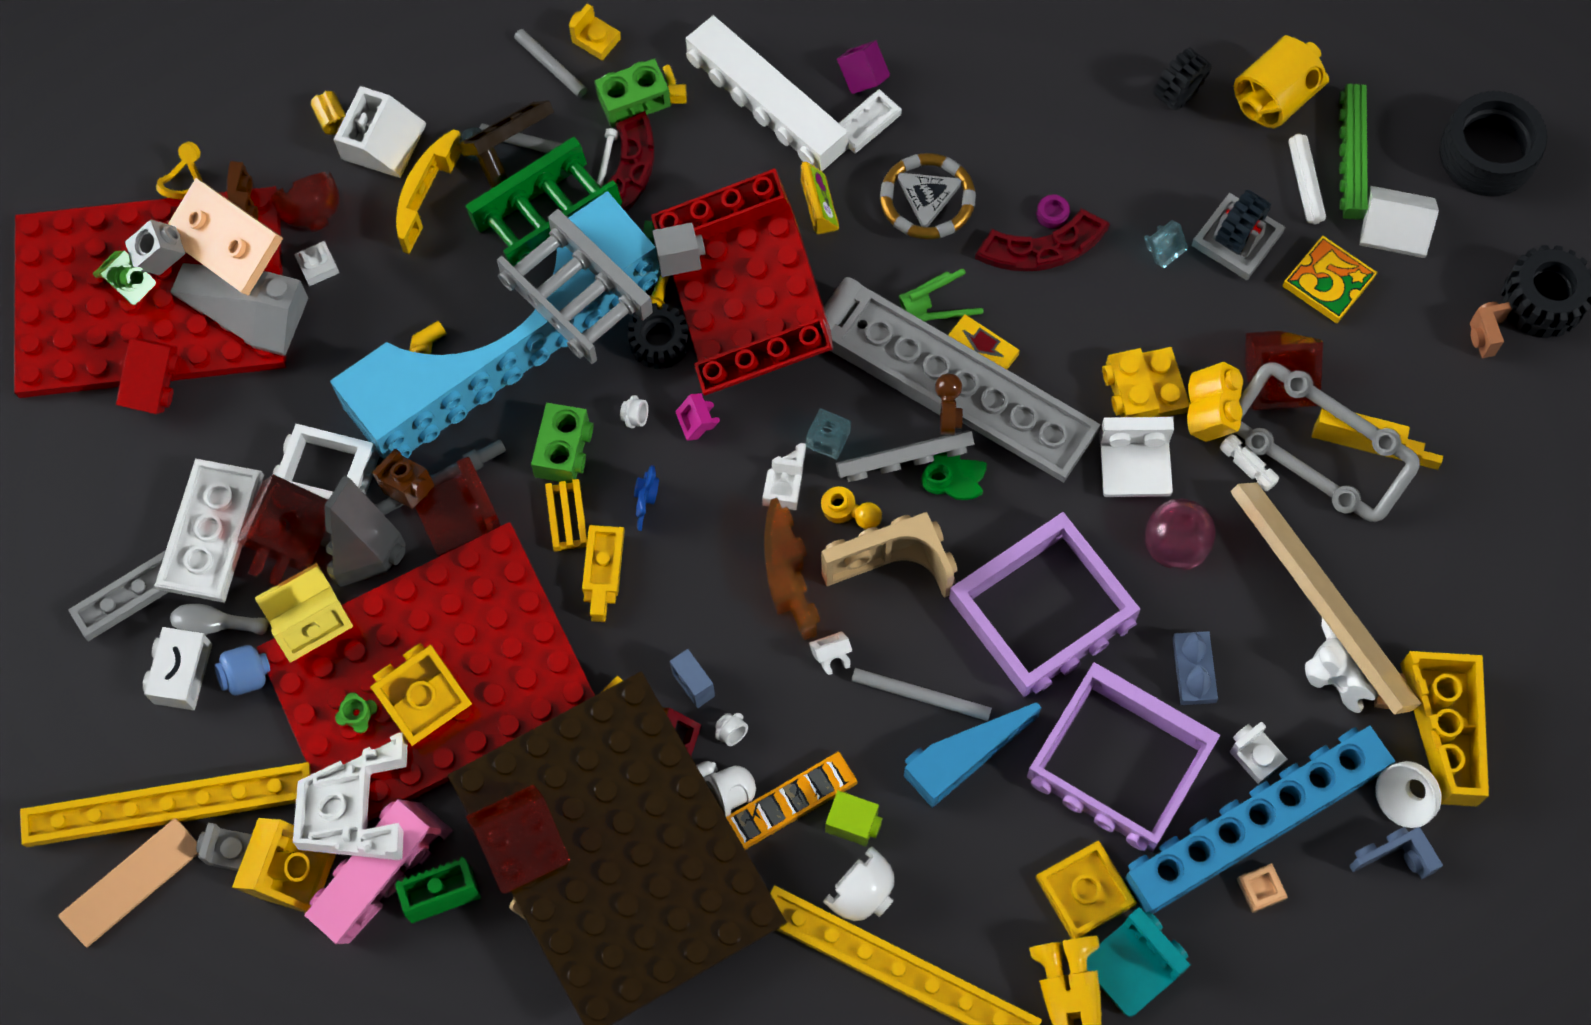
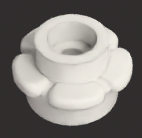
M632 395L630 399L624 401L621 405L620 417L622 421H625L627 427L632 429L635 426L643 427L648 418L647 401L639 399L636 395Z
M731 713L724 714L715 726L716 739L725 742L728 746H733L740 742L748 731V725L743 721V715L741 713H735L734 715Z

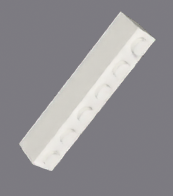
M714 15L685 38L687 46L686 56L694 67H701L707 72L709 78L717 87L721 88L723 86L739 106L747 107L759 124L762 126L767 125L771 128L783 145H790L795 149L803 162H808L820 171H823L848 149V131Z

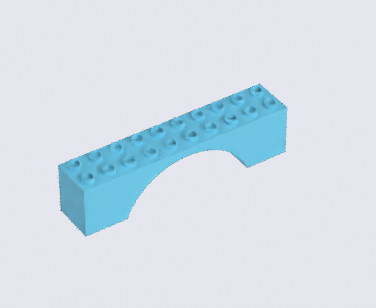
M608 191L568 218L641 289L647 291L657 283L660 272L656 247ZM565 246L557 248L553 274L573 258V253ZM588 268L586 270L581 269L546 299L560 311L595 282L596 275ZM604 291L569 322L582 333L619 303V298L612 291ZM535 309L511 333L489 345L472 351L447 355H431L404 350L386 342L330 380V383L343 409L367 440L374 443L383 460L394 449H397L402 456L408 458L412 451L421 444L432 442L444 428L450 424L459 423L474 407L479 404L488 403L497 391L506 385H513L518 382L523 373L533 366H540L549 359L550 354L560 347H567L568 341Z

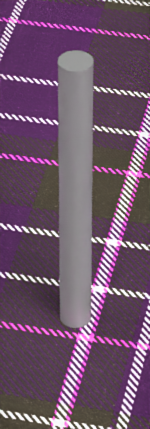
M855 668L852 676V682L985 721H988L992 707Z

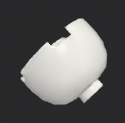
M872 846L865 852L870 858L865 863L858 859L835 885L838 892L837 896L833 898L829 894L823 901L833 912L844 919L851 921L864 920L873 913L880 917L893 902L889 894L894 886V873L886 859Z

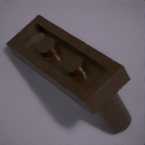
M549 100L532 102L458 144L463 156H477L491 188L508 179L494 146L554 113Z

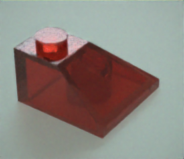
M1283 331L1246 333L1245 367L1248 384L1262 365L1268 362H1276L1292 372L1304 371L1308 373L1313 380V386L1321 390L1323 341L1321 339ZM1270 376L1251 404L1253 411L1318 406L1306 397H1291L1285 391L1284 383L1274 376Z

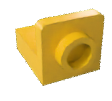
M586 4L581 11L575 12L570 19L569 29L572 43L601 61L604 60L621 39L620 31L595 17L594 8L589 4Z

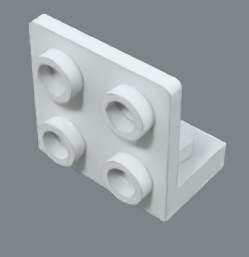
M1115 417L1103 419L1099 439L1104 497L1171 496L1173 489L1169 442L1174 431L1173 417Z

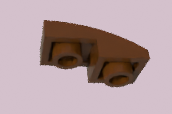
M230 161L227 176L228 199L258 220V207L254 205L250 196L253 187L252 176H249L243 162Z

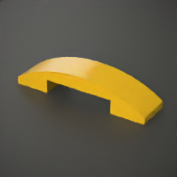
M453 129L434 142L419 158L406 179L399 198L396 215L397 236L404 253L410 254L423 229L417 211L438 171L441 170L451 174L462 153L458 146L462 142L460 131Z

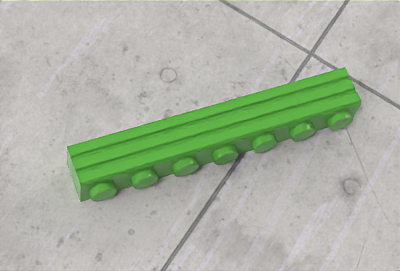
M1346 84L1344 91H1341L1339 95V104H1342V109L1339 112V121H1342V126L1339 130V139H1342L1339 149V156H1342V162L1339 167V174H1342L1339 191L1343 192L1339 209L1343 210V218L1363 220L1368 210L1367 85Z

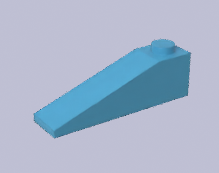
M1037 702L933 743L924 751L921 747L918 748L905 760L907 766L904 769V777L933 808L1039 717L1041 706Z

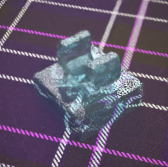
M1173 220L1165 226H1157V232L1151 237L1148 235L1144 236L1147 249L1152 251L1155 264L1163 268L1188 250L1181 224Z

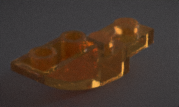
M778 498L770 500L764 532V552L768 585L777 614L779 615L791 610L803 640H807L817 636L816 624L821 622L814 603L808 604L803 594L807 592V587L799 571L804 570L803 557L807 556V552L801 537L794 538L790 527L794 526V522L788 507L782 508Z

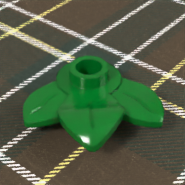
M946 452L935 454L933 463L929 464L922 474V485L926 491L932 494L946 493L957 500L977 498L983 494V490L978 482L985 475L987 463L977 460L960 459V455L947 457Z

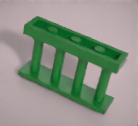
M572 137L474 199L465 207L473 226L479 233L491 226L508 246V248L503 250L506 260L514 267L550 237L549 221L546 222L529 202L543 192L549 195L567 218L607 191L619 205H622V200L614 180L600 187L584 169L587 162L582 146L575 137ZM570 175H573L590 194L575 205L556 185ZM517 209L536 229L520 240L502 220Z

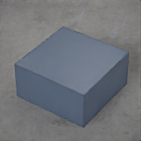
M686 649L670 660L673 676L696 708H699L715 697L713 682L689 649Z

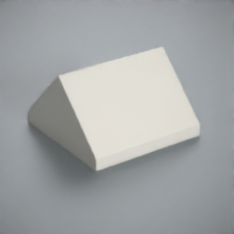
M1369 186L1368 210L1363 219L1359 245L1425 258L1439 212L1435 198Z

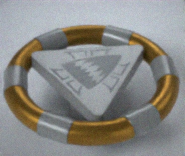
M915 154L902 159L888 171L881 184L880 203L886 218L893 227L905 235L914 238L940 239L953 234L963 227L975 208L976 192L970 175L962 165L949 157L939 154ZM931 165L941 167L956 178L904 172L920 166ZM897 179L921 226L914 225L896 211L892 200L894 184ZM962 186V208L959 213L950 221L935 227H928Z

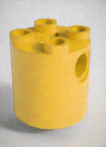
M1285 35L1235 79L1233 87L1239 106L1245 116L1267 128L1275 129L1281 126L1329 82V76L1320 60L1321 51L1318 46L1313 42L1305 44L1294 37Z

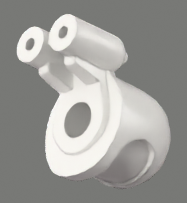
M704 761L696 765L726 817L731 815V809L744 803H749L755 797V780L746 768L731 766L716 772L718 768L715 762Z

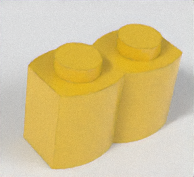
M1221 362L1191 373L1188 383L1191 404L1187 414L1188 429L1191 435L1207 442L1239 431L1243 415L1239 403L1243 377L1239 369L1226 362Z

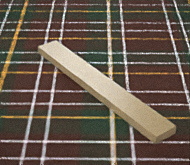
M1257 482L1237 484L1230 491L1232 496L1392 713L1396 715L1415 710L1421 704L1420 700Z

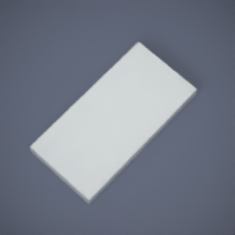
M195 459L154 585L157 590L225 603L264 478L262 471Z

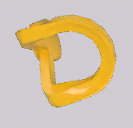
M185 142L179 147L178 155L181 161L169 174L157 180L156 190L159 194L172 199H183L189 189L176 191L165 187L164 184L173 179L186 165H188L193 179L197 178L202 181L194 163L200 158V149L193 142Z

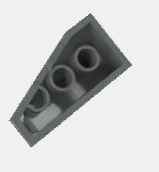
M343 476L325 504L326 531L332 534L331 541L326 545V551L333 556V561H330L327 565V572L334 584L340 587L387 574L393 565L400 563L406 550V543L401 533L350 478Z

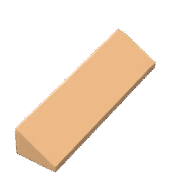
M173 819L62 911L58 917L80 942L88 948L199 854L196 850L197 841L179 820Z

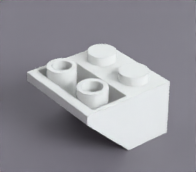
M360 86L340 125L334 142L342 160L401 178L426 123L390 95Z

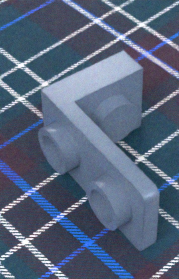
M1403 827L1386 837L1388 843L1378 848L1374 843L1355 852L1357 859L1349 865L1352 872H1355L1403 848L1406 864L1412 872L1418 873L1421 880L1434 874L1443 866L1420 827L1408 832L1406 827Z

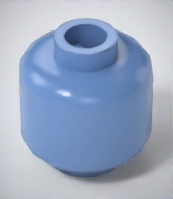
M251 645L223 652L219 657V663L214 664L220 688L222 691L228 690L234 696L261 689L265 684V674L271 671L266 654H258L257 650Z

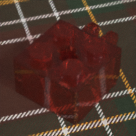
M274 474L264 480L237 543L257 551L249 574L257 577L263 570L267 557H270L277 561L270 573L269 583L277 586L287 566L299 571L311 567L326 531L325 504L328 500ZM283 518L290 522L291 528L289 530L285 528L286 521L282 520Z

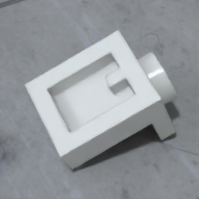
M1262 721L1254 728L1247 724L1233 737L1236 743L1230 750L1233 757L1258 785L1288 760L1264 733L1266 726Z

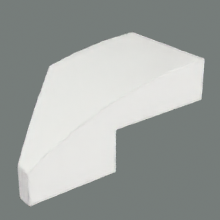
M806 443L798 444L796 450L781 458L778 456L772 460V468L767 472L762 506L790 510L797 509Z

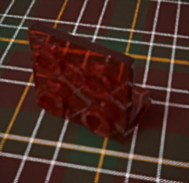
M469 456L456 462L460 474L451 480L433 487L426 497L415 506L438 556L501 526Z
M534 784L465 816L472 832L480 843L497 885L503 894L570 861L545 799Z

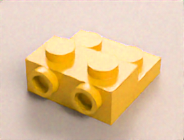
M1172 347L1142 353L1141 348L1108 355L1106 365L1102 366V373L1105 384L1107 386L1111 385L1114 396L1111 397L1116 416L1168 417L1188 412L1190 402Z
M419 643L403 654L406 662L395 669L390 663L373 675L376 682L370 686L411 746L472 705V702L431 644L424 648Z

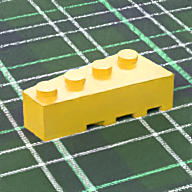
M1410 651L1400 663L1402 673L1405 674L1407 684L1421 702L1413 711L1431 773L1437 780L1441 790V804L1477 807L1489 796L1483 655Z

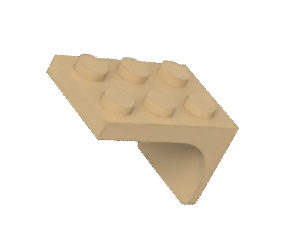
M927 512L913 517L910 515L898 517L892 521L891 525L881 529L877 527L868 528L862 531L857 538L849 541L844 539L836 540L828 544L825 550L821 551L822 577L826 586L891 562L907 560L926 567L935 577L943 597H947L950 594V587L955 583L954 572H957V566L951 552L945 553L941 541L944 538L938 522H931Z

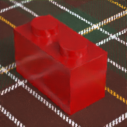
M129 338L116 405L153 414L163 413L165 408H169L173 398V388H169L171 377L177 374L180 365V355H176L178 347L142 338Z

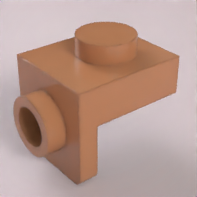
M1489 302L1481 305L1469 323L1472 343L1475 348L1479 349L1482 359L1495 356L1504 343L1498 323L1504 322L1511 311L1510 302L1502 304Z

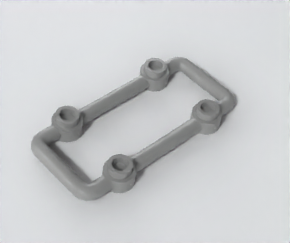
M1268 362L1262 365L1239 399L1243 412L1242 418L1270 376H1274L1284 383L1285 391L1291 397H1306L1372 440V446L1378 454L1383 456L1394 455L1406 464L1377 506L1372 508L1361 501L1360 492L1355 487L1350 485L1338 486L1276 445L1274 437L1269 430L1265 428L1252 429L1241 421L1240 429L1235 434L1243 438L1245 445L1256 455L1267 454L1330 496L1333 506L1337 511L1342 513L1354 512L1369 522L1383 520L1418 472L1420 467L1418 455L1401 443V437L1394 429L1377 428L1313 386V380L1308 373L1304 371L1292 372L1276 362Z

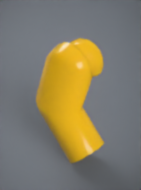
M436 321L414 334L411 338L409 351L431 354L433 342L447 335L442 324Z

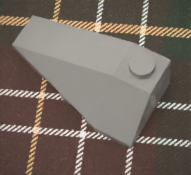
M188 263L182 264L171 289L172 295L202 315H207L228 332H233L251 347L286 356L308 301L304 287L298 279L263 271L248 296L234 288L206 266Z

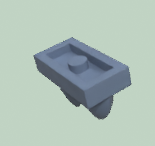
M1209 631L1174 633L1172 640L1180 704L1216 703L1218 693Z

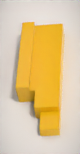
M1321 408L1314 424L1312 438L1378 454L1372 446V440ZM1356 413L1379 429L1391 428L1397 431L1401 437V443L1418 455L1420 466L1436 470L1441 466L1443 461L1442 455L1424 451L1425 443L1408 439L1409 426ZM1394 455L1386 456V457H1389V458L1401 460V459H1399L1398 457H1396V456H1394Z

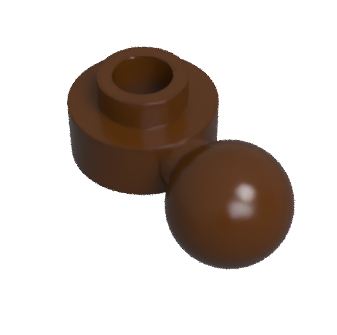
M946 373L941 375L935 383L936 394L941 398L940 435H955V428L962 429L963 409L956 408L955 401L962 392V382L958 376Z

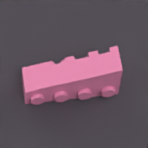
M397 799L396 802H390L379 815L381 820L375 827L399 823L403 829L402 859L391 860L351 856L350 859L343 860L333 872L334 879L326 888H321L311 898L309 902L311 907L304 916L335 944H349L381 910L383 904L379 900L383 896L387 898L397 892L395 887L396 881L402 882L404 877L406 878L404 873L408 869L415 867L418 863L422 865L432 854L429 851V846L438 836L445 840L453 831L423 803Z

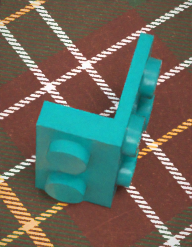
M1140 907L1131 913L1124 924L1099 944V948L1087 958L1088 971H1098L1099 986L1127 1017L1136 1015L1190 966L1186 960L1188 954L1184 948L1175 940L1170 942L1160 931L1163 929L1160 921L1151 912L1147 911L1145 913Z

